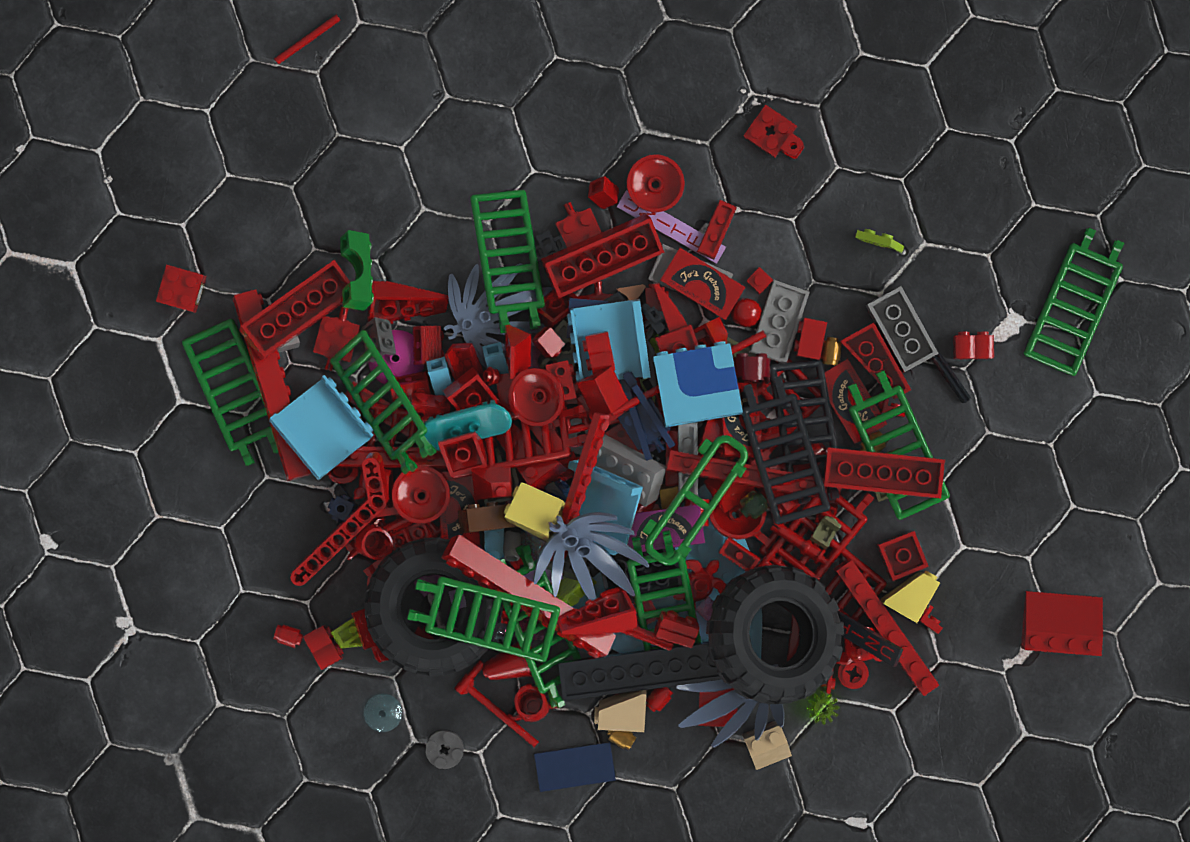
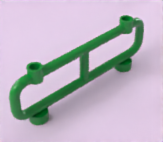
M722 435L713 442L707 438L698 449V452L704 455L658 523L650 519L642 532L648 535L645 542L647 553L661 564L673 565L681 557H687L691 551L689 545L737 476L741 478L747 468L744 465L748 459V451L742 443L733 437ZM722 443H727L740 452V459L711 501L707 503L692 493L690 488ZM684 497H686L704 511L674 555L667 558L653 548V543Z

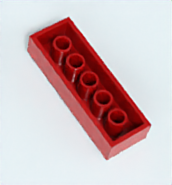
M644 214L544 257L541 261L555 295L561 298L665 252L651 217Z
M333 260L241 325L239 331L263 361L343 304L342 290L350 283V280L336 261Z
M826 447L823 484L825 487L941 499L945 459Z

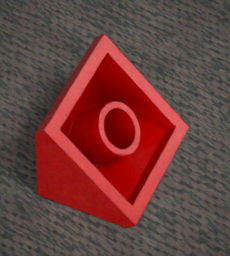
M552 290L544 296L545 306L537 309L538 317L546 327L553 328L567 317L569 299L581 298L574 293L558 298Z
M505 325V359L510 379H514L519 373L531 366V334L511 325Z
M612 366L576 382L592 416L594 412L611 414L628 401Z
M475 431L438 441L450 477L470 472L471 469L487 467L483 440Z
M708 478L703 482L711 495L714 496L724 481ZM732 483L718 505L725 514L749 499H742L749 492L751 493L748 495L749 498L756 495L754 486Z

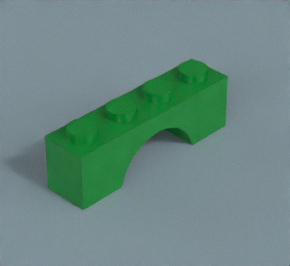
M348 230L340 238L341 256L352 264L356 276L355 281H351L342 290L343 307L364 311L374 300L372 293L373 277L371 276L372 259H370L371 242L369 241V234Z

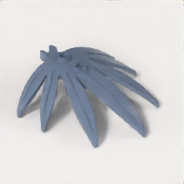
M476 264L467 279L463 303H461V293L457 280L453 274L449 275V303L458 324L455 326L447 325L444 327V330L453 329L454 333L448 337L449 340L455 339L458 333L462 332L465 342L473 344L480 363L487 369L483 348L480 343L487 346L499 342L486 336V333L500 334L499 323L494 324V321L499 320L498 313L491 314L488 307H486L487 298L485 291L476 304L472 305L479 280V265ZM517 273L499 276L492 283V287L509 285ZM542 288L543 296H546L553 288ZM535 290L523 291L495 302V306L537 301ZM520 311L507 312V315L509 317ZM509 322L511 326L527 333L540 332L546 327L544 324H541L538 329L530 330L529 322ZM501 343L505 355V345Z
M602 512L586 513L572 519L567 524L563 522L562 517L557 516L558 524L548 523L550 530L556 533L549 538L539 554L534 571V584H537L553 556L551 581L554 597L557 596L564 567V552L567 550L577 580L589 600H595L596 595L591 575L582 557H586L615 584L631 596H635L634 590L621 567L606 550L597 544L599 543L649 567L648 562L625 543L611 536L595 532L602 531L635 535L634 531L627 527L604 522L618 520L616 515Z
M723 680L676 686L679 690L689 692H716L733 688ZM734 689L707 703L688 716L678 726L685 728L710 722L730 713L745 703L726 723L712 742L711 747L714 748L731 737L745 723L759 702L746 699L736 693ZM759 703L754 731L756 741L760 739L766 727L769 704ZM770 704L772 715L776 723L782 728L784 726L783 704Z

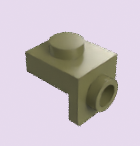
M824 516L819 521L810 540L826 550L842 525L835 518Z

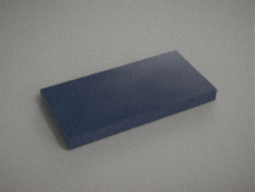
M610 742L534 753L540 792L616 780Z

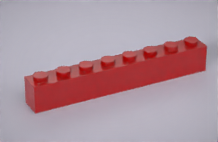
M848 558L833 568L878 634L903 649L899 664L918 691L925 696L939 686L938 682L853 560Z

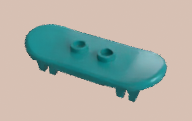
M491 400L489 404L484 402L479 406H473L442 416L436 415V418H433V416L429 417L424 423L427 427V433L424 436L437 451H441L438 441L474 431L481 439L503 434L510 429L512 418L504 407L497 405L495 400Z

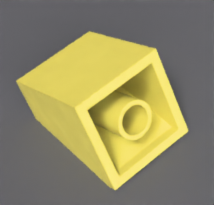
M521 482L520 486H516L512 497L514 498L512 503H508L505 508V518L508 522L547 542L556 533L550 530L548 523L558 524L556 517H561L565 502Z
M926 570L924 573L919 571L882 597L881 602L918 623L940 582L936 581L938 577Z

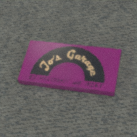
M698 505L677 507L662 531L670 530L673 548L681 545L700 517L701 511ZM667 509L636 513L631 529L635 535L629 536L627 545L634 550L632 537L639 536L642 552H647L645 542L648 535L642 531L650 519L658 523ZM703 526L690 545L705 543ZM662 531L653 543L655 550L665 549Z

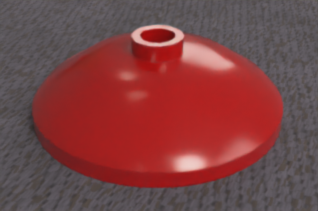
M648 155L641 158L632 166L627 178V190L632 201L639 208L654 213L663 212L675 206L680 200L685 186L684 176L678 164L663 155ZM654 181L659 183L658 188L652 187Z
M530 368L522 371L513 379L509 388L508 398L510 407L515 416L527 425H547L553 422L562 412L565 401L563 387L558 378L545 369ZM540 392L543 393V399L539 397Z
M418 466L414 472L409 471L405 475L402 472L398 476L392 489V501L397 512L407 521L417 524L430 523L438 519L447 509L450 501V489L446 479L439 471L428 466ZM420 493L425 494V498L422 500L418 498Z
M756 491V495L752 496L749 501H744L743 504H739L725 514L717 505L709 518L714 528L720 534L731 539L741 540L752 537L761 529L766 518V507L762 497ZM733 512L737 513V518L732 516Z

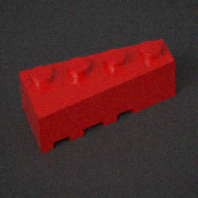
M512 423L510 428L514 460L525 458L522 431ZM504 434L496 435L495 437L505 450ZM531 439L532 455L544 454L543 448ZM557 460L516 467L526 483L539 490L567 470Z

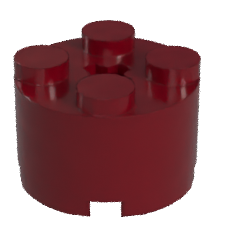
M747 353L736 354L733 361L738 383H757V385H760V381H765V384L770 383V359L767 358V354L759 353L756 354V357H748Z

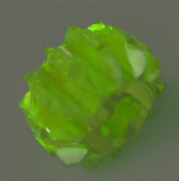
M823 691L820 693L821 698L816 693L813 694L816 700H808L813 705L807 707L808 711H813L809 714V717L816 716L814 719L815 723H818L821 718L823 725L826 724V718L833 722L830 716H838L833 711L840 709L838 705H833L838 700L836 698L830 700L832 697L831 693L827 694L825 698ZM822 703L824 704V706L826 704L828 705L826 707L827 711L824 713L822 710L821 712L818 711L820 709L819 705Z

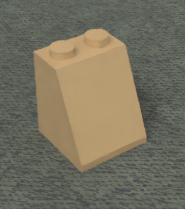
M646 690L619 693L600 700L599 707H595L594 723L598 724V730L644 732Z
M776 721L766 724L764 732L758 741L755 740V729L742 734L756 770L792 756L783 730Z

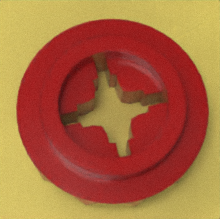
M852 660L849 665L841 664L838 668L840 682L849 689L860 688L868 680L869 671L863 661ZM856 666V672L859 675H861V677L854 676L853 679L850 681V674H848L845 671H852L853 668Z

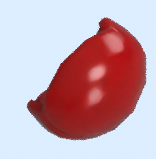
M749 298L739 299L731 311L733 321L742 327L748 328L756 325L762 315L759 304Z

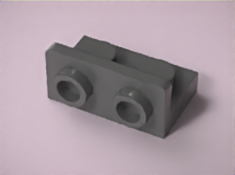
M374 317L361 328V330H365L381 356L384 354H396L389 320ZM374 357L369 358L367 362L374 363Z

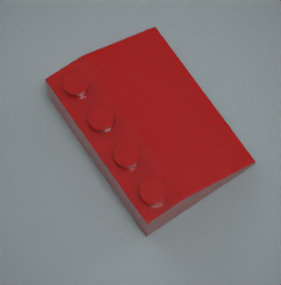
M1026 591L1022 649L1102 656L1103 597Z

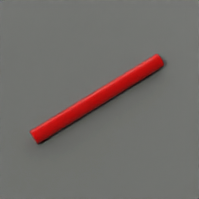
M337 14L275 57V61L279 65L341 21Z

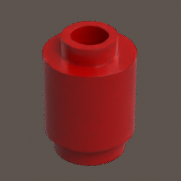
M283 624V626H277L273 639L277 640V643L295 648L296 645L300 646L303 635L301 630Z
M668 687L655 688L646 698L648 702L646 706L653 712L656 710L660 712L672 698L673 692Z

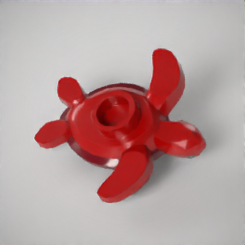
M714 559L710 561L706 568L702 567L698 560H686L687 569L692 570L688 575L696 608V601L707 598L713 591V588H716L719 594H721L725 589L726 583L720 578L713 577V574L719 569V560ZM684 593L673 595L674 599H683L686 602Z

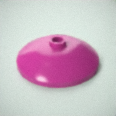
M392 330L396 349L395 355L399 356V361L394 362L392 360L394 355L384 354L382 357L393 375L398 377L422 372L425 365L413 364V335L402 330ZM376 361L374 363L368 362L371 371L378 366ZM383 372L376 377L384 385L388 382Z

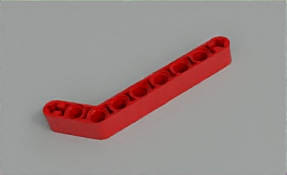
M369 453L362 463L367 498L295 567L290 577L293 584L302 586L307 583L386 506L389 501V492L383 458L379 453ZM372 479H378L380 484H374ZM375 497L382 498L383 503L377 502ZM362 510L369 511L370 515L363 514ZM349 522L355 523L357 528L351 527ZM336 535H341L344 540L337 539ZM323 547L329 548L331 552H325ZM310 560H315L318 565H313ZM305 569V574L300 576L299 574H301Z

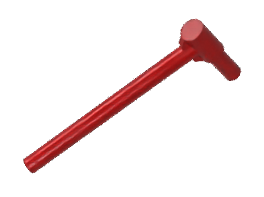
M479 660L454 689L461 695L471 694L529 744L535 747L539 743L537 739L473 687L474 678L484 667V662Z

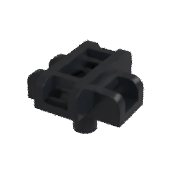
M550 230L536 236L539 243L538 246H535L538 262L544 257L567 248L562 236L553 238Z
M648 304L641 306V311L647 319L643 322L644 330L652 326L659 336L664 334L666 329L663 325L666 322L655 306L652 308Z

